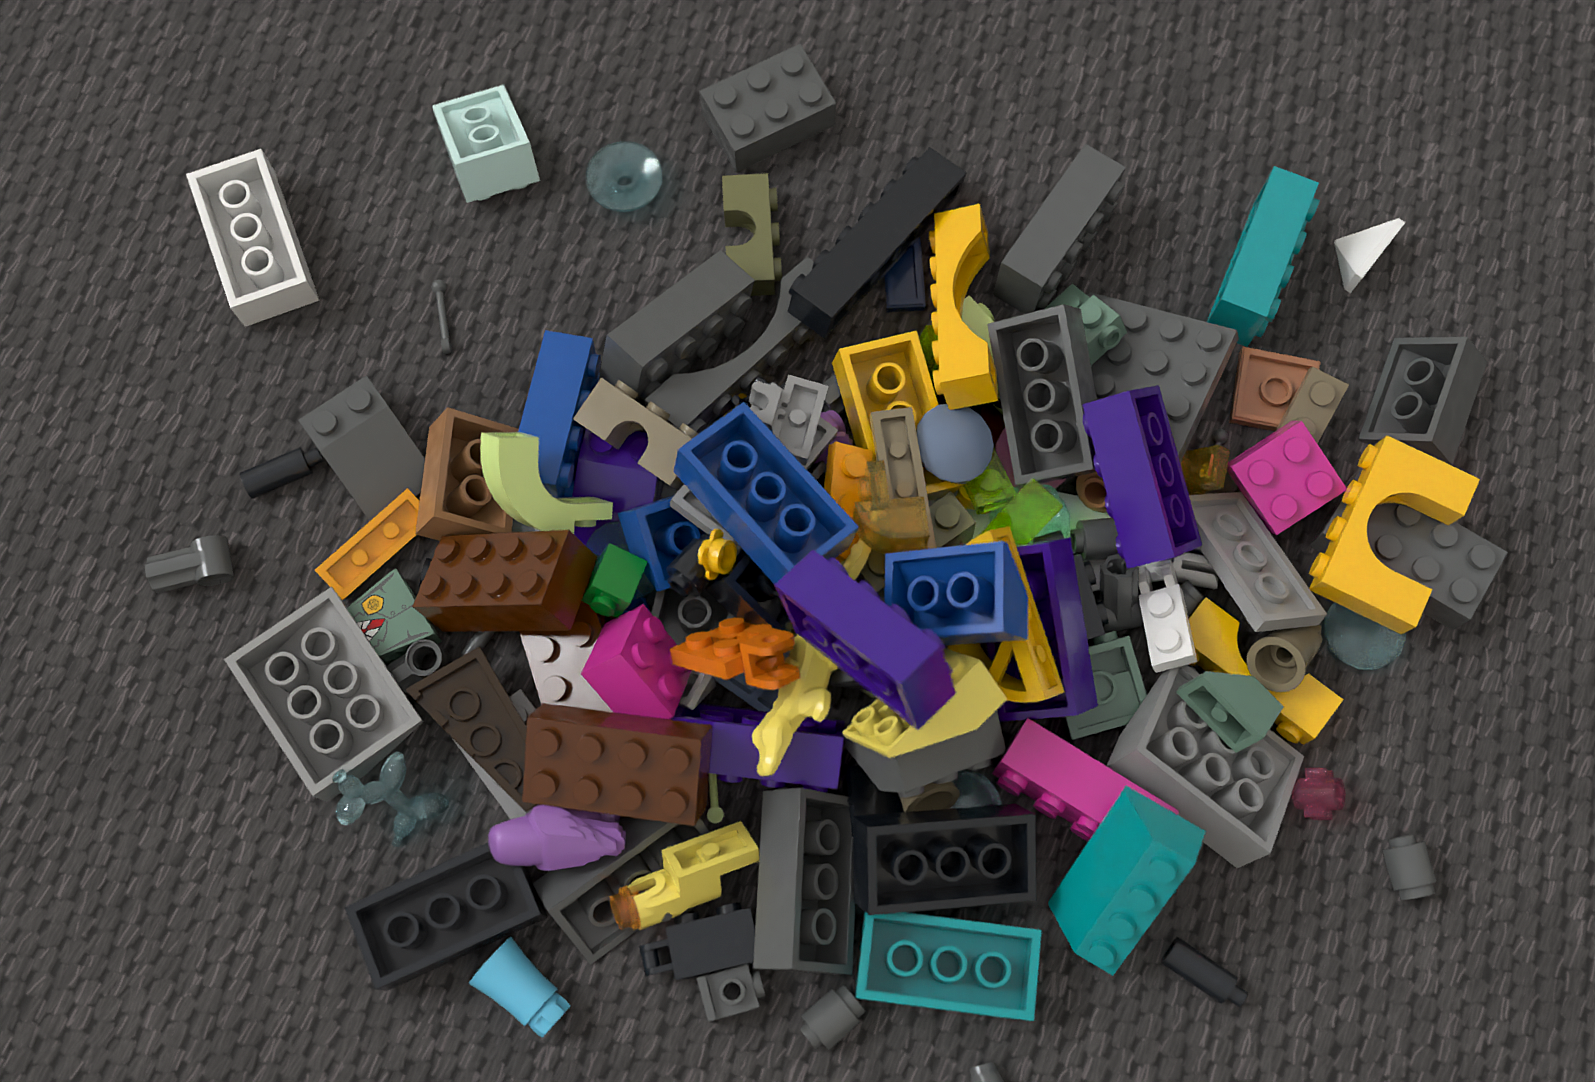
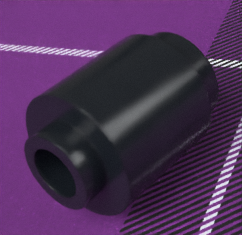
M704 533L699 539L693 538L666 568L670 576L667 579L669 585L684 597H687L688 594L698 597L713 581L706 578V570L698 562L699 548L703 541L710 539L709 534Z

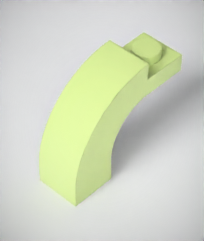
M522 432L481 433V464L486 484L499 506L516 521L539 531L570 530L574 534V526L594 527L596 526V520L612 519V502L596 497L554 498L548 493L542 484L538 470L539 437Z

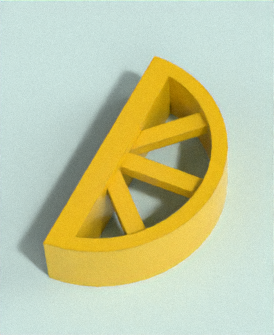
M1010 526L989 530L975 537L966 545L999 541L1008 543L1028 594V640L1002 641L993 662L979 643L947 645L949 650L981 660L1007 700L1024 703L1047 700L1064 693V689ZM1013 653L1022 680L1005 672Z

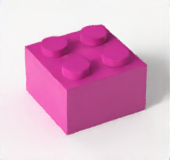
M1290 421L1223 465L1268 531L1275 535L1280 534L1347 489L1302 421Z
M642 604L604 624L581 675L613 712L670 719L675 715L692 670L672 664L670 648L677 646V644L666 632L663 623L653 616L647 607Z

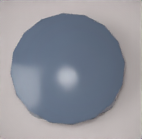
M940 404L927 411L918 423L916 433L922 467H925L927 471L938 479L957 484H967L982 474L990 463L994 446L991 431L982 416L971 408L963 407L949 410L947 404Z

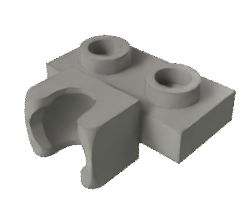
M789 374L783 392L782 388L762 382H754L749 402L751 405L757 406L762 410H751L802 465L806 466L828 386Z

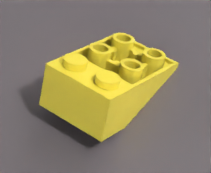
M945 648L943 654L953 671L951 678L956 694L920 730L915 729L877 698L869 707L860 710L854 716L852 723L842 733L846 738L888 758H892L977 730L1007 698L981 660Z

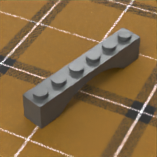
M807 256L781 279L775 315L766 331L750 348L736 358L715 368L695 373L673 374L645 399L644 407H647L651 401L671 415L667 420L669 424L679 429L682 423H684L699 434L707 428V423L714 416L722 417L731 408L730 399L734 395H739L743 390L746 393L750 392L754 381L758 377H762V373L768 367L776 368L786 358L789 348L796 342L801 345L812 334V329L787 311L791 300V295L788 293L791 285L799 275L804 274L807 276L813 270L814 261Z

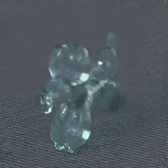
M394 752L387 758L382 766L380 781H373L363 785L352 774L346 775L344 769L337 771L332 778L334 782L338 783V789L344 795L336 806V815L340 824L347 826L354 823L361 816L365 804H375L383 800L388 802L398 812L393 828L395 837L392 845L395 847H400L403 837L408 836L412 832L416 820L433 819L443 814L449 808V802L444 794L436 792L424 793L408 799L399 790L405 779L407 769L401 752Z

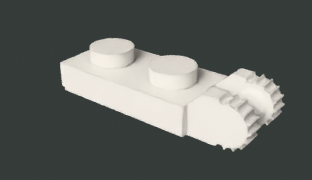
M1171 559L1160 562V570L1166 588L1153 591L1151 574L1146 566L1139 567L1138 586L1141 595L1138 596L1151 665L1156 673L1197 662L1184 594L1178 584Z

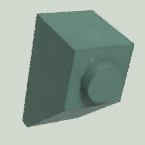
M1205 671L1180 686L1176 691L1235 753L1262 740L1284 707L1254 676Z

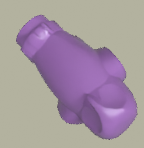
M539 805L533 807L523 817L514 818L493 826L488 834V844L493 858L499 863L512 866L535 865L540 870L549 871L583 866L586 863L599 860V857L603 855L618 856V854H621V850L625 849L626 832L622 830V826H619V823H615L620 819V815Z

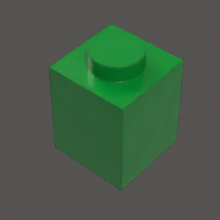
M609 543L597 559L582 602L589 604L591 609L600 615L619 617L630 605L648 561Z

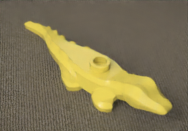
M868 525L860 532L857 544L852 546L851 553L847 559L841 562L847 570L849 577L853 580L858 577L863 569L875 540L876 528ZM798 634L794 638L795 645L793 650H790L785 663L799 667L801 678L779 688L778 698L773 702V708L766 714V717L752 733L753 743L758 748L760 754L757 772L762 777L775 773L785 751L790 745L793 733L802 721L807 717H812L814 720L822 722L830 708L831 693L826 689L831 672L837 670L838 666Z

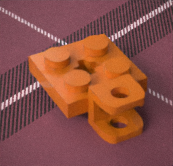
M743 618L725 619L719 622L718 628L709 632L690 634L685 638L686 642L670 648L673 665L726 680L744 672L747 685L762 689H779L801 678L799 667L785 663L784 653L793 650L795 645L794 635L787 631L774 629L769 624L755 625L744 622Z

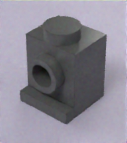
M748 964L697 978L708 1022L760 1008L758 998L766 996L759 970L750 972ZM729 983H737L740 986L741 994L736 1000H728L724 995V989Z

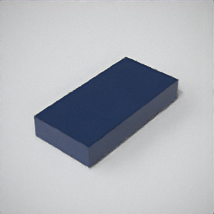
M920 237L884 275L886 312L925 311L926 302Z

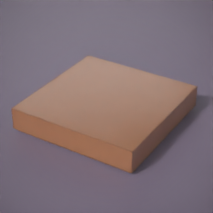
M1242 347L1239 353L1229 423L1276 431L1310 367L1319 369L1320 361Z

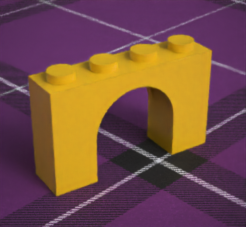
M1386 435L1374 446L1369 444L1362 453L1358 462V466L1363 468L1358 481H1351L1343 495L1342 502L1347 505L1342 516H1336L1328 528L1326 538L1331 541L1325 554L1320 552L1311 566L1309 575L1314 576V579L1309 589L1399 634H1403L1417 627L1433 589L1389 569L1378 560L1367 538L1369 516L1377 505L1397 503L1411 507L1446 525H1450L1465 515L1480 479Z

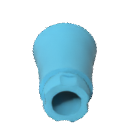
M512 937L495 951L469 982L471 986L483 992L510 1012L524 1026L528 1024L542 1038L570 1007V1004L562 996L555 993L558 989L525 956Z

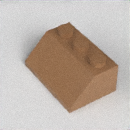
M447 407L429 427L416 535L440 541L442 536L512 533L513 518L495 501L484 478L481 464V433L518 432L519 429Z

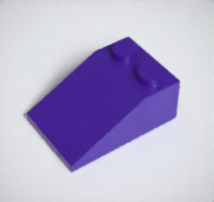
M587 428L585 430L577 462L572 497H596L613 503L612 519L596 520V526L594 527L574 526V535L597 557L602 554L609 543L629 552L617 513L660 500L664 481L638 464L648 446L647 433L636 431L630 434L618 450Z

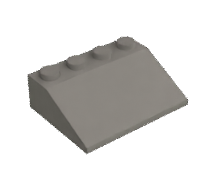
M330 587L224 659L312 796L325 802L330 801L363 778L423 723V720L333 587Z
M1188 665L1165 670L1120 734L1107 767L1177 809L1180 817L1206 831L1203 842L1236 868L1271 854L1304 756L1270 729L1262 740L1235 753L1176 693L1180 686L1200 674Z

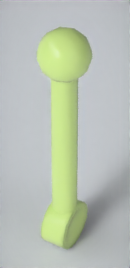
M709 773L710 809L707 812V818L711 823L716 824L722 821L724 813L719 808L717 776L716 774Z

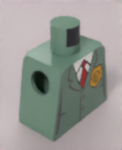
M397 569L389 572L347 607L385 665L406 654L408 648L416 641L430 640L436 644L442 642L432 623L412 607L416 596L406 579Z

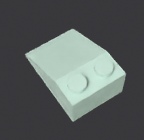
M504 85L432 106L467 203L475 200H485L494 194L511 189H521L528 184L540 181L530 142Z

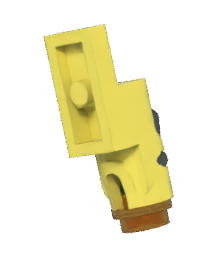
M740 821L663 849L664 869L634 880L632 884L619 888L617 894L610 896V905L617 925L621 930L628 927L632 930L638 928L642 930L662 921H669L676 916L690 913L695 906L721 897L720 875L759 861V848L743 823Z

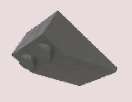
M367 375L298 420L369 521L407 488L416 498L420 496L425 458Z

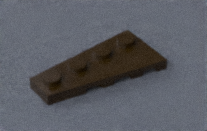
M480 647L405 689L526 813L530 812L533 807L541 805L522 802L527 727Z

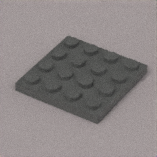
M1090 292L1089 297L1095 295L1120 315L1127 331L1114 348L1104 353L1091 366L1097 400L1129 390L1159 385L1181 463L1239 339L1237 330Z

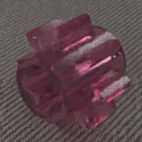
M1326 767L1305 768L1306 778H1297L1292 790L1295 807L1298 810H1304V817H1311L1312 820H1332V810H1342L1345 805L1346 792L1342 779L1333 778V770L1327 771Z

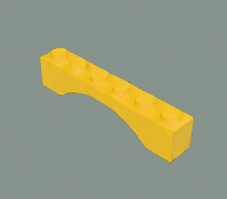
M980 204L935 213V230L929 231L931 249L933 254H935L934 257H930V268L933 279L936 280V284H931L930 286L934 307L937 308L936 312L931 313L933 330L935 335L938 336V340L932 341L934 360L936 365H939V370L933 371L935 390L937 395L944 394L949 410L998 401L997 372L988 343L975 335L962 321L963 302L968 288L978 271L990 259L988 230Z

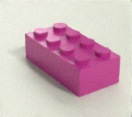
M1029 718L1026 719L1006 749V753L1003 754L992 773L999 778L997 784L1002 789L1015 796H1019L1021 792L1036 801L1033 805L1036 810L1049 818L1056 819L1057 815L1069 821L1072 823L1070 830L1086 841H1089L1125 785L1177 815L1179 813L1177 809Z

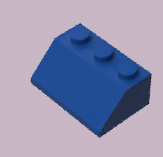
M673 496L617 513L629 552L648 561L644 574L656 591L671 588L667 581L670 576L666 568L693 538L699 539L705 533L670 507V501Z
M999 541L885 554L884 603L889 607L892 604L899 606L906 612L914 626L921 631L925 628L931 630L940 638L944 646L1028 640V594L1007 542Z

